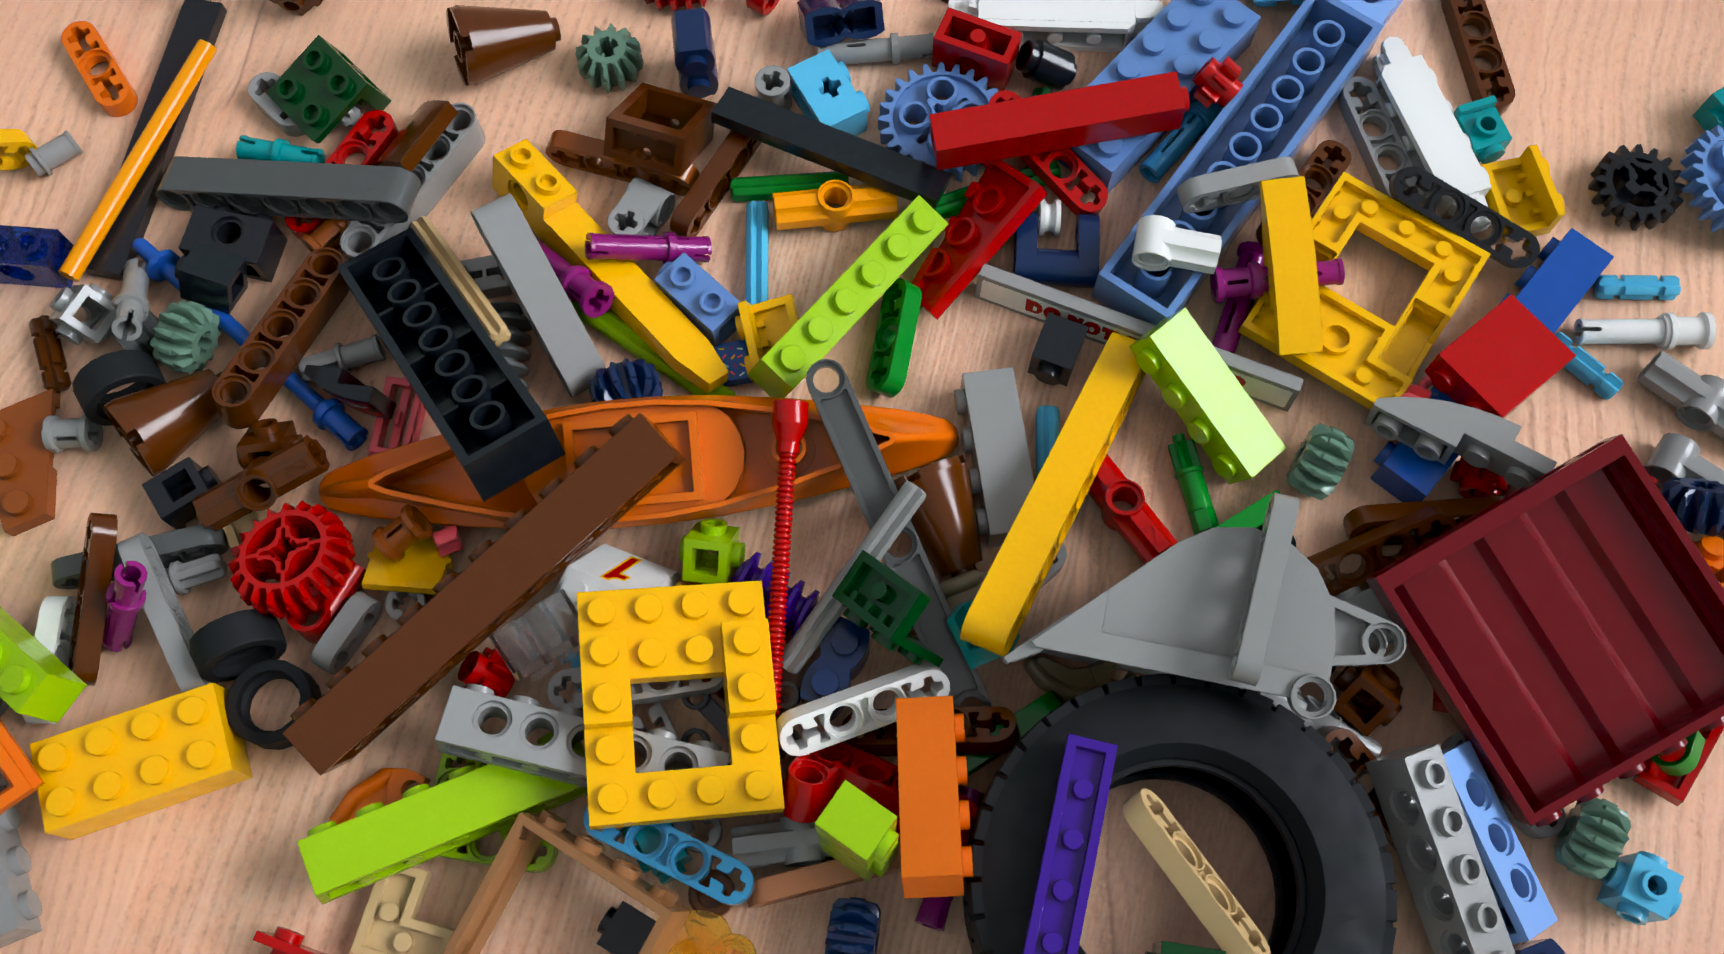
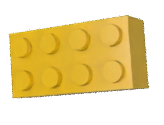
M212 682L30 743L33 766L45 782L37 790L45 833L73 840L253 778L245 740L239 737L228 723L225 706L229 690Z

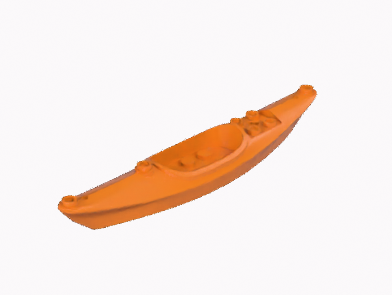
M691 395L604 400L542 410L548 418L565 455L486 501H483L442 435L389 449L339 467L327 473L322 479L319 486V495L321 501L329 509L370 518L395 520L400 516L401 509L405 505L410 504L423 513L430 524H455L456 526L505 529L503 525L515 513L523 508L530 511L542 501L538 494L546 485L557 477H561L564 480L578 468L573 463L583 452L593 445L599 449L612 438L608 433L609 430L620 419L628 414L635 418L641 413L654 423L686 460L610 529L719 517L778 505L776 503V499H778L776 494L779 492L776 489L778 488L777 482H779L777 477L780 476L778 475L780 470L778 469V465H780L778 460L781 458L777 454V439L772 426L773 401L779 399L801 400L809 403L808 427L800 442L802 451L794 459L796 460V470L793 471H795L796 475L793 476L795 477L793 482L795 483V487H793L795 491L792 493L794 495L792 500L805 499L851 486L813 400L757 396ZM860 405L891 476L942 459L952 454L958 445L959 435L957 428L947 419L902 409Z

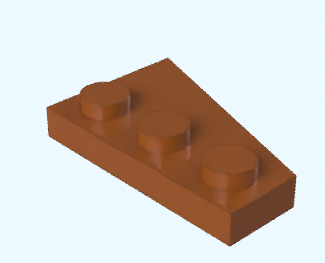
M53 388L0 410V520L4 532L13 537L55 519L57 470L53 468L54 453H51L44 447L41 436L44 419L47 416L55 415L56 409L60 408L61 395Z

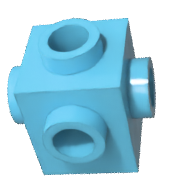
M1639 851L1638 853L1621 856L1617 859L1615 867L1611 868L1607 876L1602 878L1603 884L1596 900L1616 910L1615 913L1619 917L1637 925L1668 920L1669 917L1676 913L1681 904L1682 893L1679 892L1684 876L1667 868L1668 862L1663 858L1649 852Z

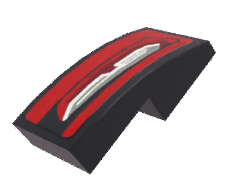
M306 365L304 373L316 385L343 404L368 415L392 419L396 403L374 386H365V384L340 367Z

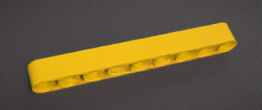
M1113 332L1107 340L967 612L961 628V640L1002 657L1009 653L1146 375L1138 365L1136 356L1129 347L1137 341L1136 339Z

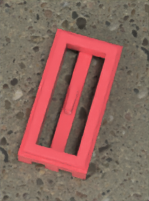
M386 376L382 393L392 401H395L397 388H403L393 422L394 427L389 447L385 448L383 446L390 419L376 417L367 453L368 456L401 446L413 396V389L406 378ZM416 394L403 445L419 441L426 410Z

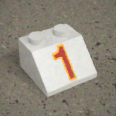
M603 544L567 566L546 606L566 623L578 628L577 592L675 586L680 574L646 559Z

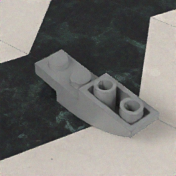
M1419 397L1377 398L1364 424L1373 428L1379 436L1389 440L1395 439L1405 444L1426 460H1436L1445 465L1454 452L1462 456L1468 464L1477 468H1486L1503 477L1508 484L1518 489L1551 471L1557 464L1556 461L1514 441L1522 426L1480 409L1449 401Z

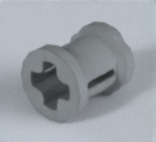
M775 65L760 69L755 77V87L758 92L757 98L788 110L791 109L792 98L789 95L791 84L787 71Z
M85 414L81 418L62 419L58 415H50L43 421L41 431L44 447L51 453H60L66 448H83L85 451L93 452L99 450L102 445L103 428L102 425L92 423Z

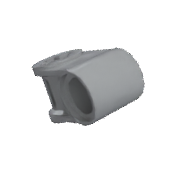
M640 177L634 178L626 188L623 197L610 212L607 218L608 229L611 234L656 235L660 227L667 222L674 209L675 194Z

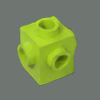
M704 519L701 522H697L687 535H683L679 547V560L683 562L682 581L700 584L728 583L735 571L745 560V543L739 542L740 527L727 526V522L721 519Z

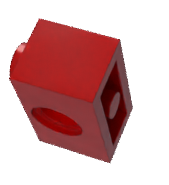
M948 7L933 38L932 66L938 68L939 62H943L945 70L951 72L955 64H959L960 74L965 75L970 69H974V81L977 82L981 78L987 77V86L1004 91L1016 67V58L1020 50L1022 33Z

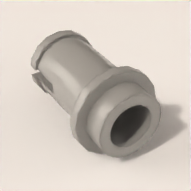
M66 130L63 134L37 149L31 146L28 148L31 152L24 155V157L39 177L45 173H48L50 176L53 174L51 172L52 169L74 156L82 154L83 151Z

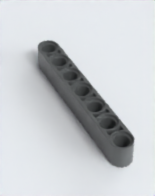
M175 156L170 159L156 190V197L165 205L182 211H193L195 205L212 209L214 206H223L233 210L235 213L248 215L259 213L266 216L405 223L409 219L421 181L409 170L394 166Z

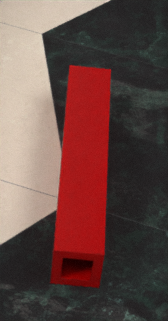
M1177 71L929 114L930 136L936 168L939 171L1180 129L1184 112L1189 111L1190 108L1189 94L1186 86L1180 87Z

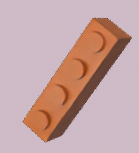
M953 696L896 698L901 879L904 899L964 896L963 877H973L972 846H962L961 831L971 830L969 800H959L958 786L968 785L966 756H957L956 743L965 742L964 714H954Z

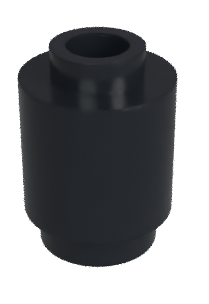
M1040 39L1036 41L1027 40L1021 46L1016 58V69L1022 72L1024 78L1057 91L1064 88L1065 85H1069L1077 71L1073 53Z

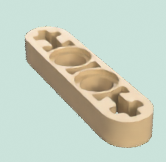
M1144 788L1125 801L1122 805V811L1126 821L1222 951H1226V954H1271L1270 947L1261 931L1162 800L1151 790Z

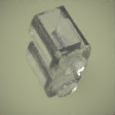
M564 589L542 600L488 636L509 671L512 672L511 674L516 682L528 675L533 682H536L557 668L553 662L555 658L563 665L580 654L578 611Z

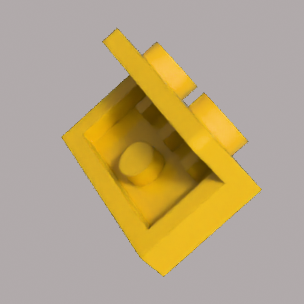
M1537 144L1527 146L1518 158L1481 165L1488 172L1492 186L1485 199L1488 207L1529 231L1534 236L1550 233L1564 217L1565 204L1563 197L1554 186L1550 176L1549 163L1542 157ZM1504 228L1502 236L1507 233V229ZM1501 236V239H1502V242H1503V243H1504V242H1509V241L1505 240L1504 238H1502V236Z
M792 294L753 305L746 300L737 303L740 315L735 316V325L742 341L746 340L749 355L744 357L747 374L800 319L796 300Z

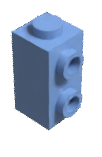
M683 252L675 261L666 262L660 268L657 277L654 279L655 285L703 333L711 345L715 347L722 344L737 330L735 316L740 315L737 304L740 301L686 253Z

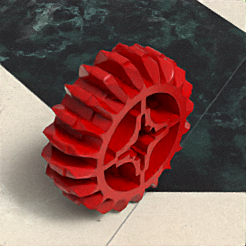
M303 500L296 508L285 502L278 513L267 509V518L261 522L252 519L253 529L250 532L239 533L243 543L230 548L235 558L227 564L230 568V573L233 575L230 581L233 588L240 594V598L260 614H272L281 620L289 613L292 616L301 618L306 607L318 612V602L324 598L334 601L332 590L335 587H346L345 579L342 575L354 571L350 560L356 556L354 547L351 544L353 542L352 535L343 526L344 523L331 511L328 512L326 508L319 504L312 507ZM309 537H314V538H319V539L311 540ZM274 579L276 582L280 581V583H266L265 581Z

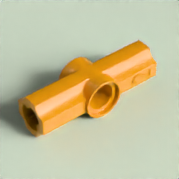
M833 179L826 181L819 189L772 193L774 220L777 231L821 226L825 230L838 232L847 228L850 223L896 219L898 216L897 195L869 184L850 186L842 180ZM830 204H839V205H841L842 207H840V208H832V207H829L828 205H830Z

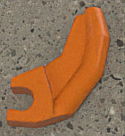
M381 768L345 794L330 816L329 822L335 821L338 825L356 818L355 813L367 805L382 802L386 806L403 799L402 794L410 784H429L431 779L407 768Z

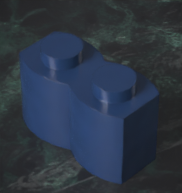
M799 0L797 2L800 28L810 45L829 46L842 41L846 37L851 39H868L877 36L885 30L880 0Z
M704 8L674 11L671 17L675 66L678 70L680 90L683 94L697 98L715 95L719 84L710 16Z
M841 616L838 618L821 642V657L810 665L803 677L800 689L802 705L851 687L850 681L859 675L868 659L870 645L869 629H863ZM845 706L836 708L831 713L830 721L834 720L843 711Z

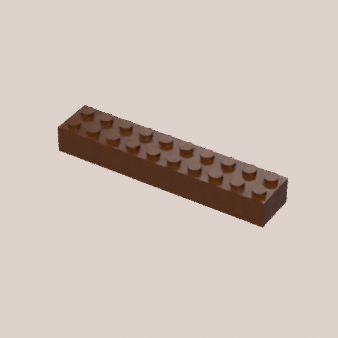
M641 413L635 418L628 414L620 419L609 430L608 433L612 438L599 449L593 445L583 452L573 463L578 468L564 480L561 477H557L546 485L538 494L542 499L539 504L530 511L523 508L515 513L503 525L507 532L495 542L489 539L478 546L468 556L472 563L459 574L452 571L433 587L432 590L437 594L423 606L418 602L404 612L397 620L401 625L397 631L388 637L382 634L373 640L361 652L366 657L361 663L352 669L346 666L326 683L330 691L317 700L310 698L290 715L294 723L282 734L320 776L355 758L686 460L650 419Z

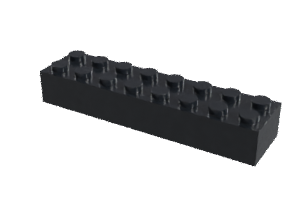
M412 227L337 266L338 271L483 501L488 500L565 455L548 418Z

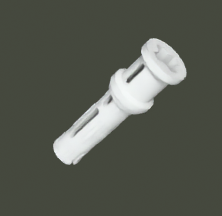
M1701 312L1697 316L1677 317L1674 313H1663L1656 319H1577L1573 333H1582L1581 336L1574 337L1576 345L1655 344L1662 350H1672L1675 346L1695 345L1699 350L1710 349L1714 344L1716 321L1710 312Z

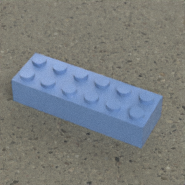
M1172 0L1087 87L1177 71L1180 87L1186 86L1190 103L1196 102L1197 99L1193 95L1198 86L1192 82L1195 74L1212 57L1222 63L1229 56L1235 62L1251 45L1261 16L1238 0ZM1168 131L1071 147L1070 149L1104 183L1109 194ZM1057 160L1059 163H1061L1063 166L1070 170V167L1066 162L1062 160Z

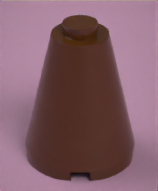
M455 5L446 10L450 42H454L457 55L454 56L461 79L466 86L478 85L554 51L556 42L561 40L557 19L555 17L550 18L545 10Z
M210 369L203 370L112 399L109 403L102 406L120 437H124L131 447V452L151 476L164 472L221 417L212 397V387L222 372L215 375Z
M952 456L917 470L918 472L908 476L907 480L904 476L893 480L898 491L905 482L910 481L926 493L925 500L912 516L911 522L925 553L941 576L944 577L951 574L953 578L973 569L977 570L975 564L983 561L968 468L964 456Z

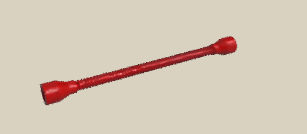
M793 399L773 401L772 426L777 439V454L781 458L778 460L780 463L778 465V469H780L778 475L780 476L777 477L779 482H777L778 488L776 491L779 493L776 494L778 498L776 503L778 505L775 506L777 509L775 511V515H777L775 521L777 522L774 523L776 528H774L775 534L773 535L776 539L773 540L775 544L773 549L775 551L772 552V555H774L772 561L774 563L771 565L774 567L771 569L773 573L771 578L773 580L770 581V584L773 585L770 586L772 591L770 596L772 598H769L771 602L769 608L771 609L768 611L771 614L768 616L770 620L768 623L770 626V643L777 702L776 721L779 718L777 716L780 715L778 710L781 708L778 704L781 703L779 699L781 693L779 692L782 691V688L779 686L782 685L780 680L783 678L780 674L783 673L781 669L783 664L781 662L784 661V658L781 657L784 656V652H782L784 646L782 644H785V641L782 639L785 638L783 632L786 631L783 627L786 626L784 622L786 617L784 615L787 614V611L784 609L787 608L785 604L787 599L785 597H788L786 593L788 587L786 586L789 584L786 580L789 579L787 575L789 570L787 568L790 565L787 562H790V558H788L790 552L788 551L791 550L789 546L791 541L789 539L792 537L790 535L792 533V529H790L792 523L790 522L793 521V518L790 516L793 515L791 510H793L792 504H794V501L792 499L794 495L792 493L795 491L793 489L795 487V483H793L795 477L793 476L796 473L793 470H796V460L794 459L799 455L800 442L808 427L809 403ZM781 771V775H782V785H783V793H784L785 781H784L783 774H782V771Z

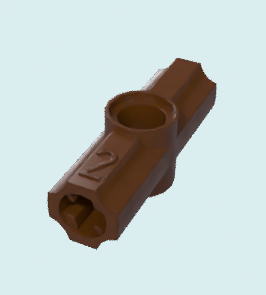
M306 435L268 457L261 456L253 459L246 469L202 492L193 499L192 503L196 510V517L206 528L209 527L218 531L253 511H262L270 508L278 497L329 469L330 463L327 460L326 451L317 439H312ZM254 479L264 481L268 484L269 488L259 486Z

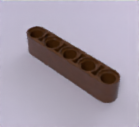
M329 247L319 248L312 251L306 257L215 381L212 387V397L223 422L230 428L245 429L260 419L348 294L349 287L337 269V266L343 264L345 260L336 249ZM243 399L238 403L231 404L233 401Z

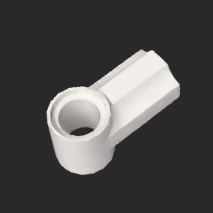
M1147 215L1140 218L1137 224L1132 263L1146 271H1162L1171 266L1214 274L1221 252V236L1177 228L1173 220L1167 217Z

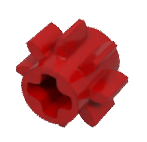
M1229 56L1222 63L1218 62L1214 57L1210 58L1192 79V82L1198 86L1193 97L1206 108L1212 103H1217L1223 108L1237 95L1243 86L1237 79L1242 68Z
M1462 456L1460 461H1455L1450 476L1451 481L1460 483L1458 493L1463 498L1500 496L1501 491H1506L1508 486L1503 477L1486 468H1477L1468 464Z
M486 647L483 653L473 651L461 664L458 671V680L466 684L464 688H466L467 684H478L492 689L495 696L505 698L515 682V672L507 668L512 658L495 648L491 650Z

